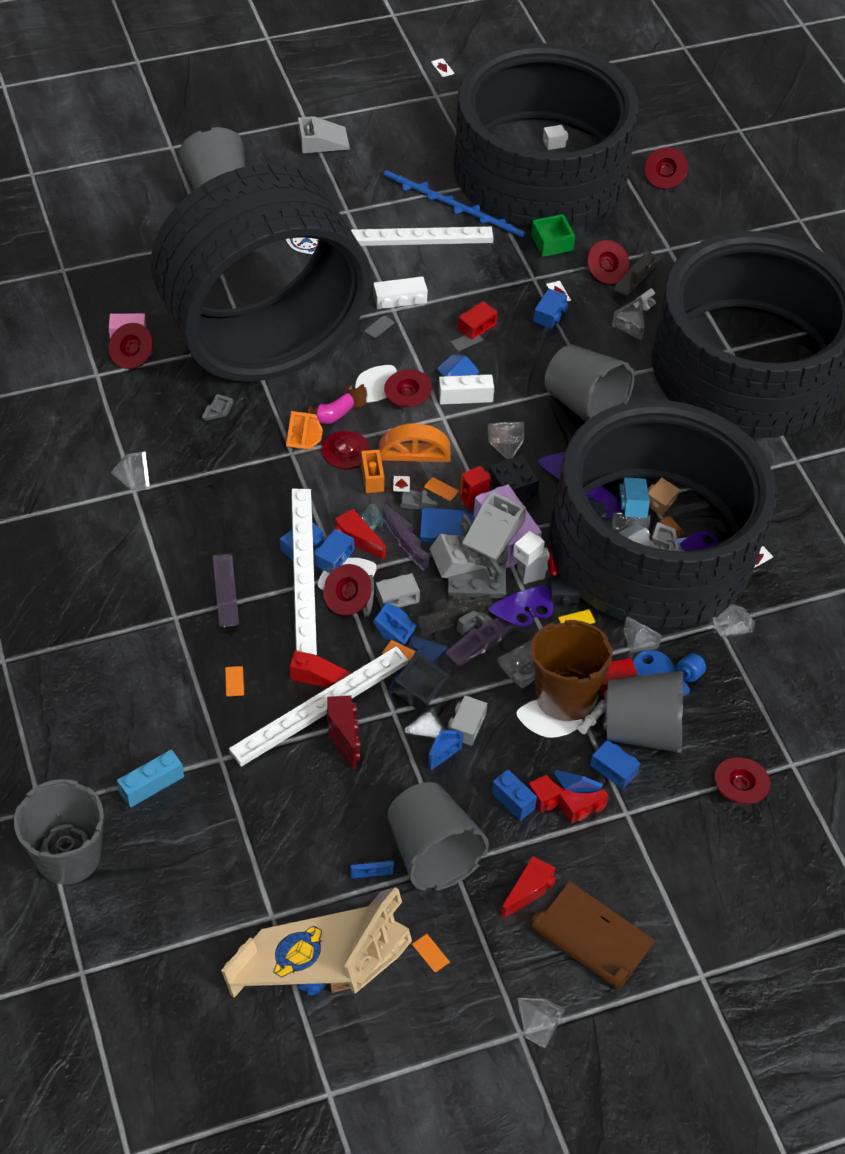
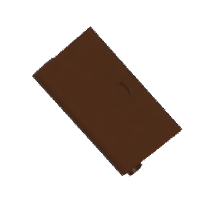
M570 881L548 910L541 913L537 912L531 920L534 931L618 990L625 984L655 943L653 938Z

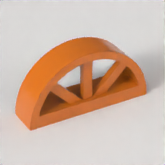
M417 423L400 425L387 431L379 441L378 450L380 449L381 461L451 462L449 439L442 431L429 425ZM413 440L412 443H406V442H404V441ZM418 440H419V441L429 442V443H418Z

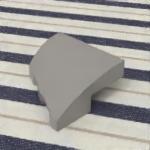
M657 522L650 538L651 544L648 546L662 550L679 551L678 544L676 543V530Z

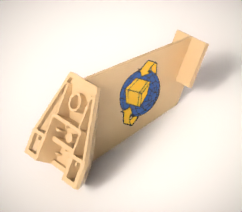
M394 887L381 891L368 907L261 929L254 939L249 938L245 944L240 946L238 952L231 960L226 962L221 970L231 996L235 998L244 986L349 982L351 991L356 994L394 962L412 942L409 928L396 922L393 916L394 911L402 903L399 889Z

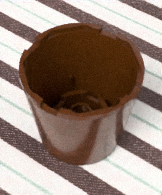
M565 620V623L554 624L552 622L545 625L534 635L530 650L538 705L544 713L557 720H580L589 715L596 706L612 661L613 649L608 642V637L599 628L589 623L578 620Z

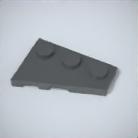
M506 563L498 565L502 571L499 583H496L489 576L487 568L450 576L448 578V597L506 598Z

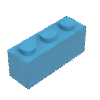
M624 477L623 484L619 485L621 510H624L625 517L647 518L649 495L646 479Z
M171 749L118 779L119 793L131 808L184 777L183 765Z

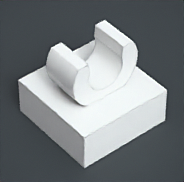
M651 288L632 303L635 307L642 304L643 310L647 311L650 306L652 307L656 304L655 300L650 298L655 292Z

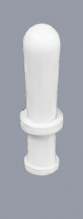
M601 700L591 714L585 717V721L578 726V730L582 734H586L590 726L596 724V720L603 713L604 700Z

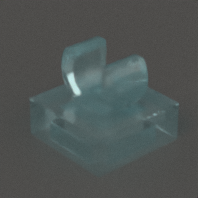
M370 504L361 516L373 531L377 525L382 526L386 519L382 518L381 515L383 513L379 511L376 504Z

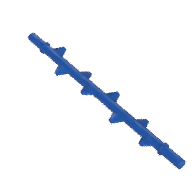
M388 170L384 172L385 177L396 181L398 184H403V191L412 188L428 195L429 200L437 199L454 207L455 214L464 211L479 218L480 223L488 222L506 230V232H511L522 238L525 236V231L512 226V224H507L505 219L498 220L480 212V205L466 206L453 200L452 195L444 196L428 189V182L417 184Z

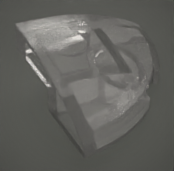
M532 640L497 659L506 674L521 688H525L534 680L530 652Z

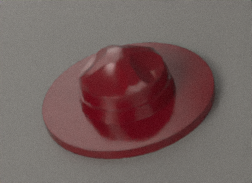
M663 147L655 150L645 163V174L648 181L660 189H671L678 186L685 179L688 172L686 157L681 151L672 147Z
M603 240L594 244L589 250L587 265L591 275L597 281L612 285L626 277L629 271V258L621 245L614 241Z
M127 323L120 326L113 333L109 342L111 359L116 365L124 369L140 367L149 359L153 350V338L150 331L139 323Z
M412 369L401 370L387 379L384 392L386 398L394 405L413 407L422 404L429 398L432 392V383L423 372Z
M340 431L330 435L324 441L322 455L331 466L350 470L361 466V451L371 450L368 440L361 434L352 431Z
M344 564L335 568L328 575L323 589L324 600L333 612L340 615H353L362 610L368 603L372 592V584L368 573L363 568L354 564Z
M741 757L730 758L723 761L716 769L714 776L715 785L719 792L730 801L739 804H754L764 799L769 792V775L761 765L753 760Z

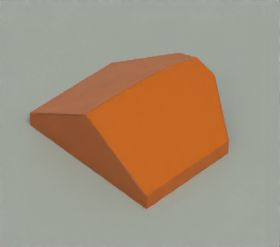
M291 411L286 447L311 450L321 441L323 429L316 414Z

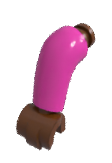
M364 384L355 389H352V385H347L346 393L339 399L329 404H320L319 407L310 406L308 413L316 414L321 424H331L344 416L352 407L359 408L367 403V389L364 387Z

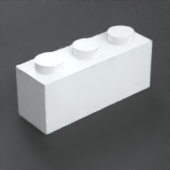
M424 277L373 283V296L377 309L427 303L428 290Z
M492 375L439 377L438 393L440 404L493 402L494 384Z

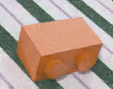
M380 449L361 451V468L365 492H384V472Z

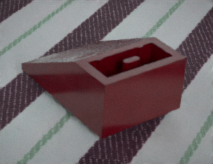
M352 695L327 697L328 735L352 769H356V761H360V739L358 738L356 703H352Z

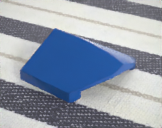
M451 355L437 368V371L443 377L479 374V370L464 355Z
M390 602L384 604L373 621L383 638L390 641L393 640L403 646L416 628V624L412 623L408 615L399 607L390 604Z
M443 730L439 732L429 753L428 768L430 770L462 749L463 733L461 731Z
M555 770L554 774L563 788L568 791L593 793L602 788V783L584 776Z

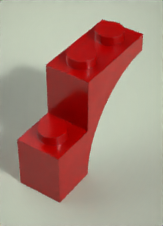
M547 775L530 782L528 789L537 796L536 807L540 813L545 810H552L558 804L571 823L577 820L582 821L595 811H602L606 807L609 796L604 789L593 793L568 791L555 784Z

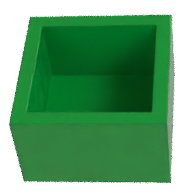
M564 214L532 220L531 236L542 257L573 251L575 234Z

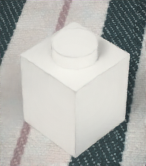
M562 125L544 128L543 142L547 150L566 147L568 133Z
M529 531L514 544L513 556L526 566H529L543 554L544 541L540 536Z

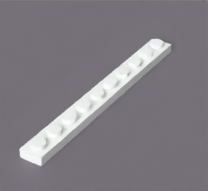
M492 227L351 230L360 246L493 243Z
M292 489L296 651L317 655L311 489Z
M397 646L230 747V753L242 767L326 715L327 697L352 695V698L406 666L408 659Z

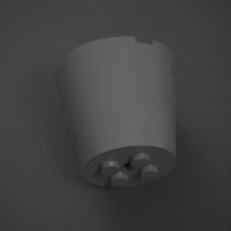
M214 127L206 132H201L200 130L189 136L179 150L181 165L194 190L214 177L237 168L245 167L242 140L236 132L227 128Z
M567 345L560 349L552 358L545 374V387L547 391L585 422L606 409L619 404H626L634 386V370L627 362L576 345Z
M683 671L609 679L608 690H605L603 712H605L603 728L607 730V740L682 753Z
M52 780L36 786L26 794L27 797L16 809L14 828L17 838L39 872L47 880L62 885L80 882L94 872L100 861L104 823L102 803L91 788L80 785L74 780Z
M425 782L408 788L395 798L388 809L387 819L409 878L413 885L420 890L425 891L427 888L434 887L436 891L459 883L479 867L478 861L487 854L489 844L485 834L442 786L437 783Z

